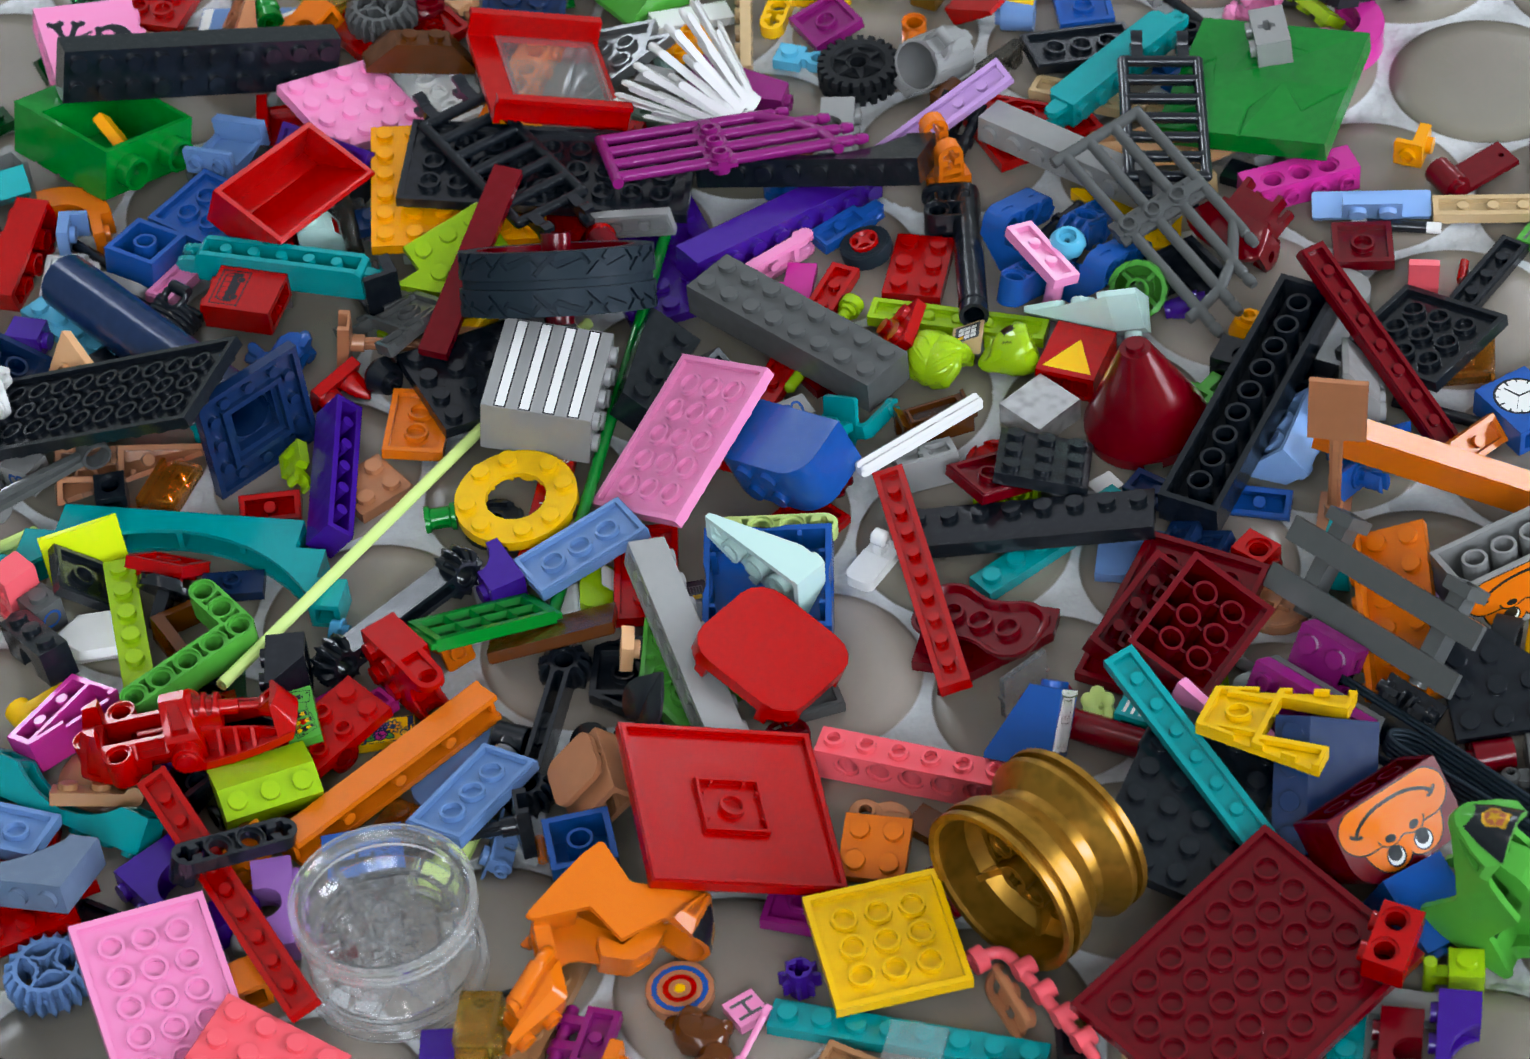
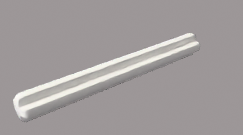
M977 393L968 395L856 461L855 471L862 478L868 477L983 408L982 398Z

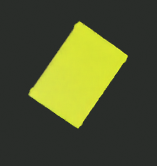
M116 513L37 538L51 584L52 577L48 550L53 544L103 562L126 558V555H128Z

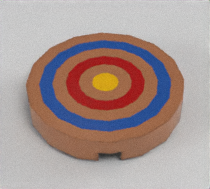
M686 960L672 961L660 966L649 976L645 985L647 1005L662 1021H665L669 1016L678 1015L686 1005L695 1006L706 1013L711 1009L715 1000L714 979L709 971L698 963Z

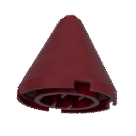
M1132 336L1126 338L1120 344L1085 410L1084 430L1087 442L1093 444V452L1100 459L1115 467L1136 471L1139 467L1144 469V465L1162 462L1164 468L1175 463L1207 404L1201 392L1148 339L1142 336Z

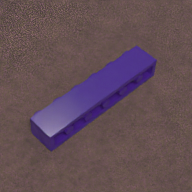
M340 394L333 397L316 413L305 544L310 548L326 549L327 557L332 558L348 544L354 535L362 407Z

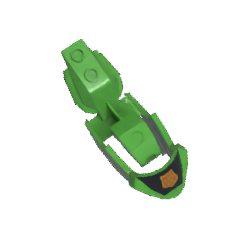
M1492 799L1466 802L1457 807L1449 815L1448 820L1453 853L1447 855L1445 860L1455 870L1456 895L1423 903L1420 910L1426 912L1425 919L1432 927L1457 948L1485 949V967L1500 977L1507 979L1513 976V968L1519 959L1530 958V838L1517 827L1526 817L1528 811L1524 809L1518 800Z

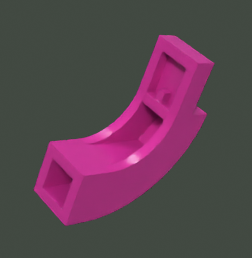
M1375 1L1360 2L1358 7L1334 9V12L1346 21L1345 24L1355 32L1370 33L1371 51L1363 71L1371 67L1379 59L1384 47L1385 19L1381 8Z

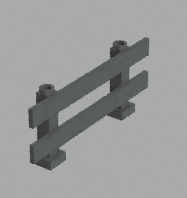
M1330 505L1325 517L1333 522L1328 532L1303 517L1296 515L1285 538L1314 555L1315 558L1304 579L1273 561L1263 586L1295 605L1293 610L1307 618L1314 616L1410 676L1408 681L1411 684L1424 690L1430 688L1446 699L1451 700L1463 676L1444 664L1456 641L1468 649L1476 651L1488 627L1469 617L1475 603L1485 606L1491 594L1466 579L1447 574L1442 586L1450 591L1445 601H1442L1351 547L1357 534L1368 535L1372 524L1350 511ZM1338 572L1344 573L1430 625L1431 628L1421 648L1418 649L1328 594Z

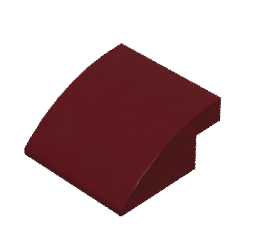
M1156 549L1088 638L1082 650L1099 662L1104 663L1105 659L1132 644L1170 694H1172L1177 682L1187 677L1209 698L1215 686L1221 685L1276 609L1197 551L1193 553L1184 567H1182L1159 549Z

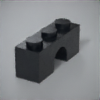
M27 608L11 613L7 619L0 622L1 631L11 654L24 665L32 662L38 677L49 686L53 687L66 680L71 674L80 672L67 641Z

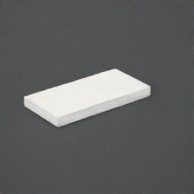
M389 73V77L412 100V95L423 91L439 113L463 102L462 99H457L452 93L456 86L451 82V77L456 74ZM481 105L450 121L469 122L478 118L484 106Z

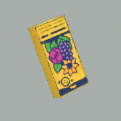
M414 715L391 717L358 746L359 754L385 749L416 726Z

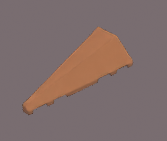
M202 444L109 446L112 455L110 461L105 466L96 470H90L84 466L54 483L57 506H63L94 495L93 475L124 470L126 482L128 483L205 455ZM76 447L69 450L53 451V463L75 453ZM101 447L93 449L87 456L96 454Z

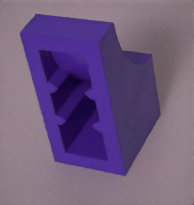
M498 538L486 542L489 560L486 566L477 572L479 585L476 586V592L481 602H489L522 593L528 594L524 574Z

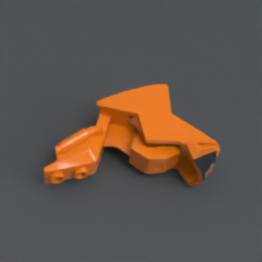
M602 841L581 854L525 915V918L532 922L529 935L520 943V946L526 950H533L534 959L528 962L506 999L505 1008L507 1010L503 1014L502 1023L508 1031H512L507 1040L506 1055L510 1058L518 1050L521 1053L525 1052L536 1041L537 1038L535 1036L544 1028L549 1031L563 1018L561 1014L565 1010L567 1000V988L562 967L569 963L583 962L596 964L598 973L630 977L651 964L660 948H664L665 952L681 961L686 960L696 963L705 960L711 954L715 934L712 895L706 891L649 888L648 884L632 882Z

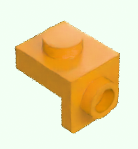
M1420 122L1413 140L1395 139L1393 148V162L1395 164L1422 168L1427 154H1432L1435 146V137H1431L1432 124Z

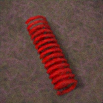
M1464 258L1460 261L1457 283L1459 281L1462 282L1467 276L1468 259Z

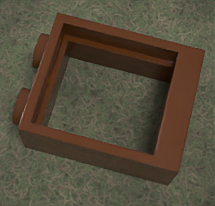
M190 600L150 617L153 640L167 658L187 646L178 632L201 623L194 614Z

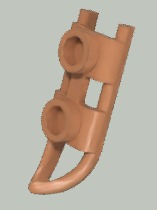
M993 963L992 970L985 980L986 995L1010 1035L1022 1039L1028 1029L1035 1027L1037 1021L1036 1013L1032 1007H1027L1025 1002L1020 999L1021 990L1016 982H1012L1008 975L1002 972L1005 968L1004 964ZM995 980L1001 986L998 993L994 992ZM1010 1008L1015 1014L1013 1019H1010L1006 1012Z

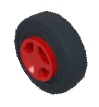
M862 226L844 237L840 245V253L846 265L860 268V271L872 270L881 266L890 258L893 253V242L888 231L881 226Z

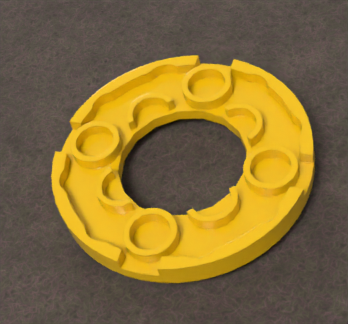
M505 450L474 465L461 480L454 497L455 514L463 533L473 542L487 548L486 542L498 538L503 547H507L508 551L533 548L563 530L573 520L572 514L576 505H579L578 486L571 469L557 457L535 450ZM520 477L525 481L537 480L540 485L544 486L546 490L545 501L531 515L519 519H504L495 516L487 508L486 503L491 490H495V486L502 481L508 479L514 481V478Z

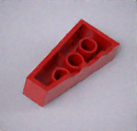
M16 197L13 207L8 211L4 230L0 232V310L20 312L34 288V277L41 276L44 271L43 263L47 255H53L56 250L53 244L57 240L55 233L58 218L48 200Z

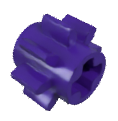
M802 956L790 961L786 960L784 962L785 971L778 972L779 985L783 987V995H790L798 1001L807 999L810 996L815 997V986L822 985V974L818 972L817 962H810Z

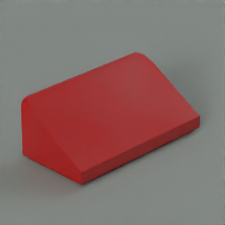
M300 489L238 496L240 516L303 520V498Z

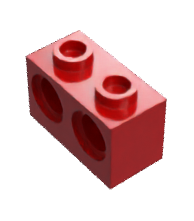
M1384 899L1380 911L1373 910L1367 928V930L1372 931L1369 940L1362 939L1357 952L1356 960L1361 961L1360 975L1402 989L1424 929L1426 912ZM1396 925L1401 927L1402 929L1392 930L1388 928V926ZM1378 955H1387V956H1389L1391 959H1389V960H1381V959L1377 958L1376 956H1378Z

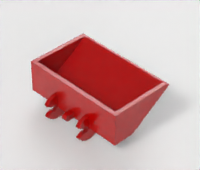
M308 121L214 189L207 220L227 236L282 245L373 177L375 172Z

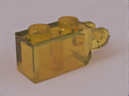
M461 990L452 1036V1046L456 1054L455 1059H499V1055H504L506 1036L503 1034L504 1025L502 1022L503 1014L507 1009L505 1008L502 991Z

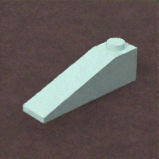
M1136 287L1096 292L1097 299L1081 295L1074 296L1070 300V304H1065L1063 300H1053L1024 306V312L1032 317L1047 318L1055 322L1060 320L1117 332V335L1124 336V339L1132 336L1143 337V333H1151L1149 297Z
M708 513L705 516L707 537L733 563L741 562L750 575L749 579L755 585L761 582L766 588L782 593L804 611L810 612L826 581L825 562L818 553L810 552L798 543L712 513Z

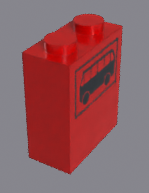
M221 265L216 276H213L211 279L210 288L206 296H203L200 301V312L204 316L206 327L273 336L292 297L288 274Z

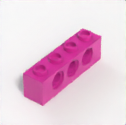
M1348 145L1332 148L1326 161L1293 158L1238 172L1237 188L1249 176L1257 185L1253 190L1254 192L1259 191L1270 202H1273L1280 195L1286 201V207L1311 201L1312 192L1351 191L1359 189L1361 166Z

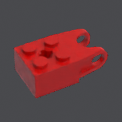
M394 612L361 630L364 642L361 648L370 664L368 674L376 685L381 684L391 697L396 701L398 700L421 721L429 716L428 713L432 709L441 707L449 701L440 688L445 682L443 670L431 657L428 644Z

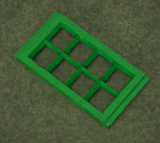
M522 593L407 621V625L428 644L429 650L442 652L556 624L557 620L563 619L561 611L534 595Z

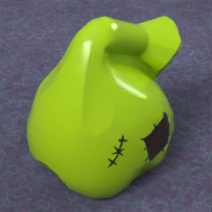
M1012 323L1003 328L995 337L983 336L984 351L978 360V367L982 371L1010 376H1025L1035 372L1040 355L1026 323Z

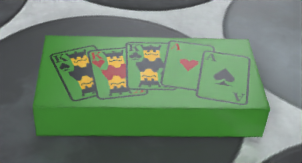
M308 685L289 691L298 698L296 730L294 739L289 741V744L302 740L306 746L323 742L324 739L311 686Z

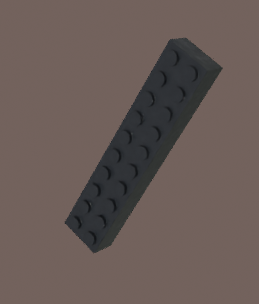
M332 24L57 37L55 88L62 103L276 92L277 85L339 67L341 37Z
M1283 273L1279 276L1157 493L1159 518L1170 522L1200 521L1203 530H1222L1338 318L1314 282Z

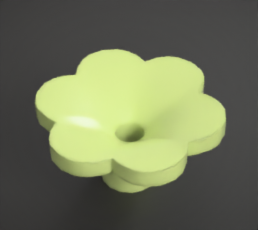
M1095 685L1090 689V692L1083 693L1081 696L1082 710L1114 718L1115 697L1111 692L1105 691L1100 685Z

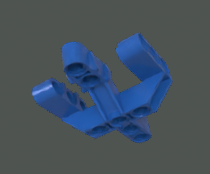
M1029 187L989 206L983 216L980 231L999 271H1001L996 301L1003 306L1011 308L1020 307L1043 295L1046 288V281L1004 236L1007 226L1030 220L1036 226H1039L1048 221L1055 209L1052 198ZM1091 200L1068 212L1066 215L1064 214L1056 225V229L1062 226L1078 228L1086 238L1087 245L1084 249L1090 251L1083 264L1076 263L1079 257L1069 261L1080 273L1078 283L1064 287L1061 299L1071 303L1070 300L1074 296L1088 297L1109 286V278L1112 273L1124 262L1145 257L1133 243L1125 248L1114 236L1112 240L1106 242L1108 236L1111 235L1108 225L1113 220L1096 200Z

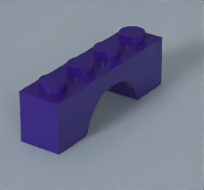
M1439 988L1438 1002L1431 1001L1429 1023H1436L1437 1025L1436 1033L1429 1032L1428 1054L1435 1055V1059H1452L1456 1052L1464 1046L1480 1041L1483 991Z

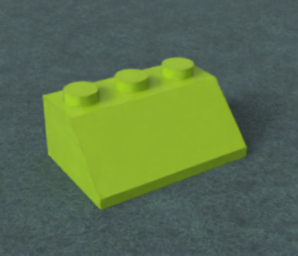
M303 740L232 764L207 770L226 830L237 828L240 824L256 818L261 822L302 810L324 794L314 760Z

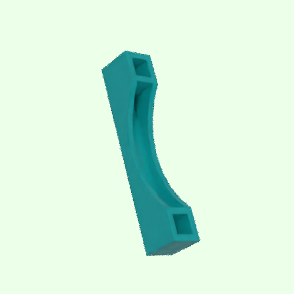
M0 749V801L9 802L10 800L19 806L61 814L62 824L69 827L68 831L70 833L98 837L102 847H116L122 850V856L132 859L161 838L164 826L154 812L140 806L120 807L101 814L83 810L77 806H49L51 785L42 775L36 761L10 749Z

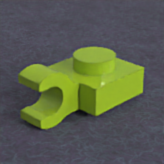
M296 438L279 456L281 478L287 480V485L290 488L298 484L301 487V493L305 494L310 489L311 483L310 476L305 472L310 464L307 443Z

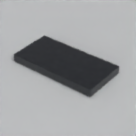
M1124 21L1023 33L1019 34L1018 42L1036 75L1074 71L1128 29Z

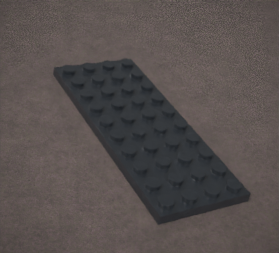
M413 119L396 194V206L464 210L475 202H479L482 193L420 131L419 123L423 119ZM448 121L434 129L442 135L467 122ZM492 123L450 143V145L457 151L508 125ZM524 125L587 187L588 195L582 199L585 202L589 201L594 206L595 211L593 212L670 207L675 223H687L695 171L624 182V186L621 189H615L599 154L594 137L624 131ZM515 135L466 159V161L473 167L524 141L518 135ZM698 145L678 147V148H672V149H666V150H659V151H653V152H647V153H640V154H634V155H628V156H622V157H629V156H635V155H641V154H648V153H654V152H660V151H667V150H673V149H679V148H686V147H692V146H698ZM531 151L502 166L518 169L540 157L534 151ZM696 158L685 159V160H678V161H672V162H666V163H660V164H653V165H647V166H641V167H634V168H628V169H622V170H619V171L630 170V169H636V168H642V167H649V166H655V165H661V164H667V163H674V162H680V161H686V160H693V159H696ZM547 167L521 180L516 193L556 173L550 167ZM491 171L484 175H481V177L486 182L489 178ZM563 183L513 209L518 214H525L572 191V189L566 183ZM568 206L550 214L552 216L577 217Z
M231 336L12 378L13 383L6 389L12 413L7 418L0 420V462L11 458H24L28 455L47 454L51 451L62 449L69 450L85 445L92 446L102 442H115L119 439L138 438L153 433L162 434L170 430L188 429L196 422V417L203 406L209 402L210 395L222 381L228 367L235 361V356L243 344L237 336Z

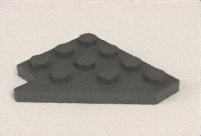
M656 19L601 29L598 46L614 88L620 85L622 80L628 79L638 71L633 67L635 62L645 65L658 57L648 48L650 42L656 43L665 51L676 43L668 33L657 35L659 26ZM574 49L561 97L600 100L603 97L587 49Z

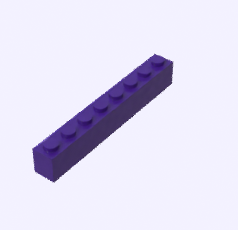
M883 186L797 187L676 245V269L693 281L725 254L746 263L792 237V233L802 229V227L813 229L852 205L863 207L871 201L883 197Z

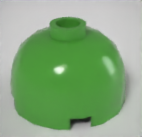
M1143 259L1126 261L1117 267L1109 278L1108 290L1136 287L1149 297L1150 317L1159 312L1168 299L1169 284L1160 268L1151 261Z

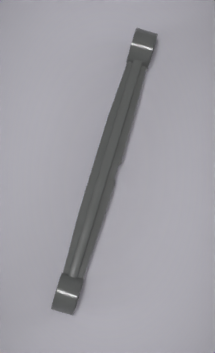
M106 442L97 443L92 446L76 447L75 453L0 490V512L40 492L84 466L90 470L102 468L111 459V449ZM101 447L96 454L87 456L93 449Z

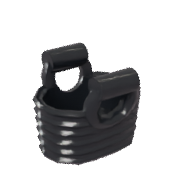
M173 279L164 288L162 293L156 295L150 306L192 336L202 327V323L205 321L204 316L200 310L186 305L189 297L192 295V288ZM171 292L182 297L176 304L168 303V296Z

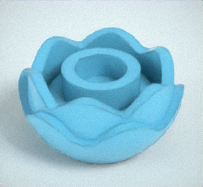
M1073 226L1059 227L1049 238L1051 245L1059 250L1068 261L1079 257L1087 245L1084 234Z

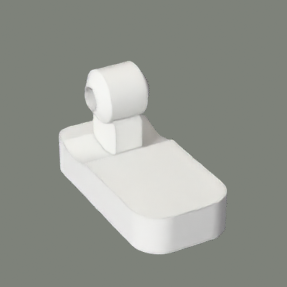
M876 527L871 532L869 545L862 550L846 570L849 586L863 592L873 591L898 562L899 559L894 543L890 540L889 531Z

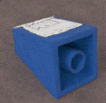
M1041 678L1040 684H1029L985 749L983 758L1006 762L1017 752L1027 748L1049 750L1066 758L1078 690L1068 689L1069 682Z

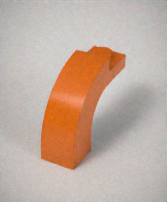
M54 187L35 191L37 199L50 202L57 218L58 211L86 210L97 251L105 255L104 247L107 245V242L112 241L111 234L117 233L110 206L106 201H102L83 190V188Z

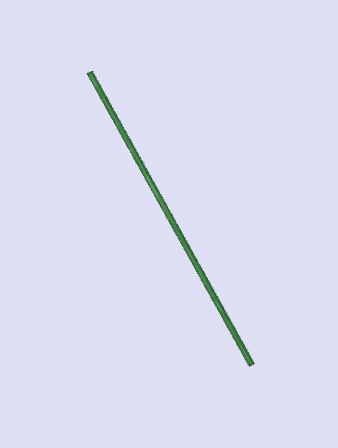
M672 235L659 236L654 253L656 269L653 270V277L656 278L657 283ZM650 308L637 310L618 372L616 385L612 392L610 408L607 409L605 427L600 433L598 452L594 453L574 522L590 513L617 419L610 415V411L621 384L625 367L629 361L638 328ZM567 588L551 597L549 605L561 611Z

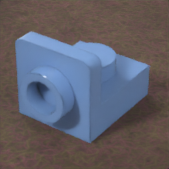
M86 210L58 211L55 234L60 256L71 255L72 245L77 243L78 236H90L91 228Z

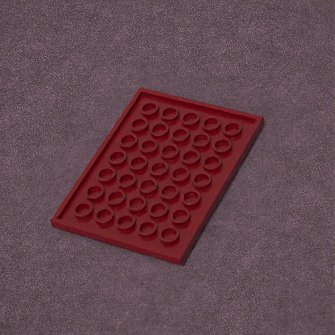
M1264 824L1071 1001L1070 1010L1085 1023L1092 1026L1099 1035L1127 1059H1321L1396 987L1360 975L1361 961L1356 960V956L1362 939L1368 941L1372 931L1367 930L1373 911ZM1388 926V928L1396 930L1392 926ZM1418 947L1416 948L1406 977L1415 968H1417L1425 958V953ZM1378 955V956H1376L1377 958H1379V959H1381V960H1389V959H1391V958H1390L1389 956H1387V955Z

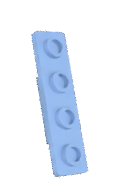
M1430 190L1315 191L1311 195L1312 220L1314 221L1362 220L1365 218L1383 220L1430 219L1432 215Z

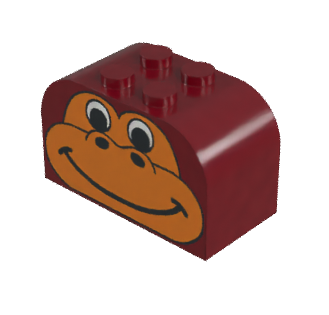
M1434 755L1397 757L1298 820L1293 826L1311 861L1325 873L1334 875V880L1340 885L1380 884L1389 877L1434 854L1433 852L1451 840L1448 820L1449 815L1458 807V804Z

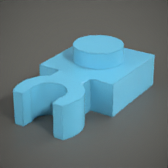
M781 43L772 59L773 68L798 73L801 68H806L809 72L817 73L818 56H821V51L808 52V47Z

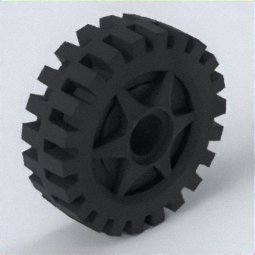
M857 35V39L847 36L846 41L840 38L835 40V45L832 43L828 44L827 50L823 49L820 52L821 56H818L817 76L822 94L825 97L855 96V102L860 103V107H865L866 102H870L871 105L877 104V99L881 101L886 100L887 95L892 96L895 93V89H897L894 85L895 77H897L894 58L897 51L896 48H893L889 42L885 44L884 39L879 38L875 41V36L870 35L867 39H864V35Z

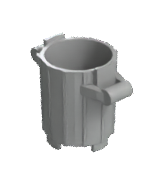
M942 25L909 38L899 45L894 56L895 71L897 72L894 85L908 99L917 92L924 93L937 88L952 76L957 79L961 78V76L969 73L975 66L974 47L971 43V40L974 38L966 29L961 30L955 25Z

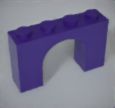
M169 834L113 871L117 881L115 891L124 903L130 902L135 908L165 901L168 893L177 885L172 884L168 876L171 851L175 846ZM249 891V893L251 894L252 898L254 899V901L256 902V904L258 905V907H259L260 910L262 911L259 899L256 898V897ZM211 900L207 905L224 951L230 946V938L233 932Z

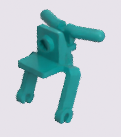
M826 394L823 396V414L821 416L838 420L854 446H856L857 440L872 438L894 417L893 407L900 409V406H894V404L898 403L897 398L889 397L865 423H860L858 399L856 397Z

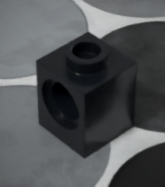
M124 470L93 475L96 506L131 508Z

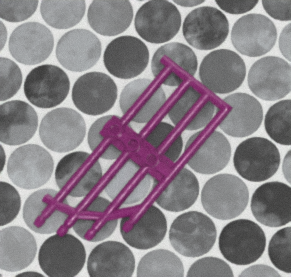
M776 107V109L770 108L598 135L594 137V141L613 187L621 189L624 186V182L705 169L713 171L715 175H727L731 172V168L738 167V164L830 149L835 154H841L844 151V147L854 146V144L862 145L869 142L868 133H856L855 135L835 137L840 133L848 134L853 132V123L843 122L839 125H824L830 122L829 113L791 117L789 116L788 107ZM797 129V130H793V131L780 132V133H774V134L761 135V136H755V137H749V138H742V139H736V140L727 141V140H729V139H735V138H741V137H748V136H754V135H760V134H767V133H773V132H779V131H786V130ZM817 138H819L818 140H812V141H806V142H800V143H793V144H787V145L774 146V147H768V148H762V149H755V150H749V151H743V152L733 153V152H735V151L748 150V149H754V148H760V147H767V146H773V145H779V144L792 143V142H798V141H804V140H811V139H817ZM698 145V146H692V147H686V148H679V149H673V150H667V151H660V152H654V153H648V154H641V155H635V156H629V157H622V156H628V155H634V154H640V153H647V152H653V151H659V150H666V149H672V148H678V147ZM703 157V158H699V159L686 160V161H680V162H674V163H667V164H661V165H655V166H649V167H642V168H636V169H630V170L619 171V170H622V169H628V168H634V167H641V166H647V165H653V164H660V163H666V162H672V161H678V160H685V159Z

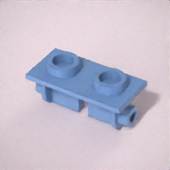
M502 808L497 819H491L489 823L500 821V818L504 816L505 809ZM503 835L487 838L490 839L489 844H484L478 860V864L483 865L480 879H484L487 871L494 873L495 877L499 879H505L507 875L512 873L516 852L504 847L516 851L519 842L517 835L503 838Z

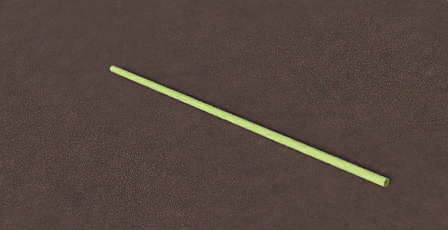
M584 318L577 326L581 329L590 330L593 327V322L589 318ZM480 423L458 442L216 681L220 689L226 690L260 657V649L265 648V635L284 633L480 439Z

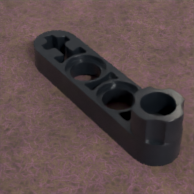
M276 817L178 843L171 851L169 880L172 884L189 888L195 885L197 878L200 877V873L287 851L295 845L297 826L289 818ZM251 838L259 844L250 847L242 844L241 841ZM212 847H222L227 852L223 855H216L211 853L209 849Z

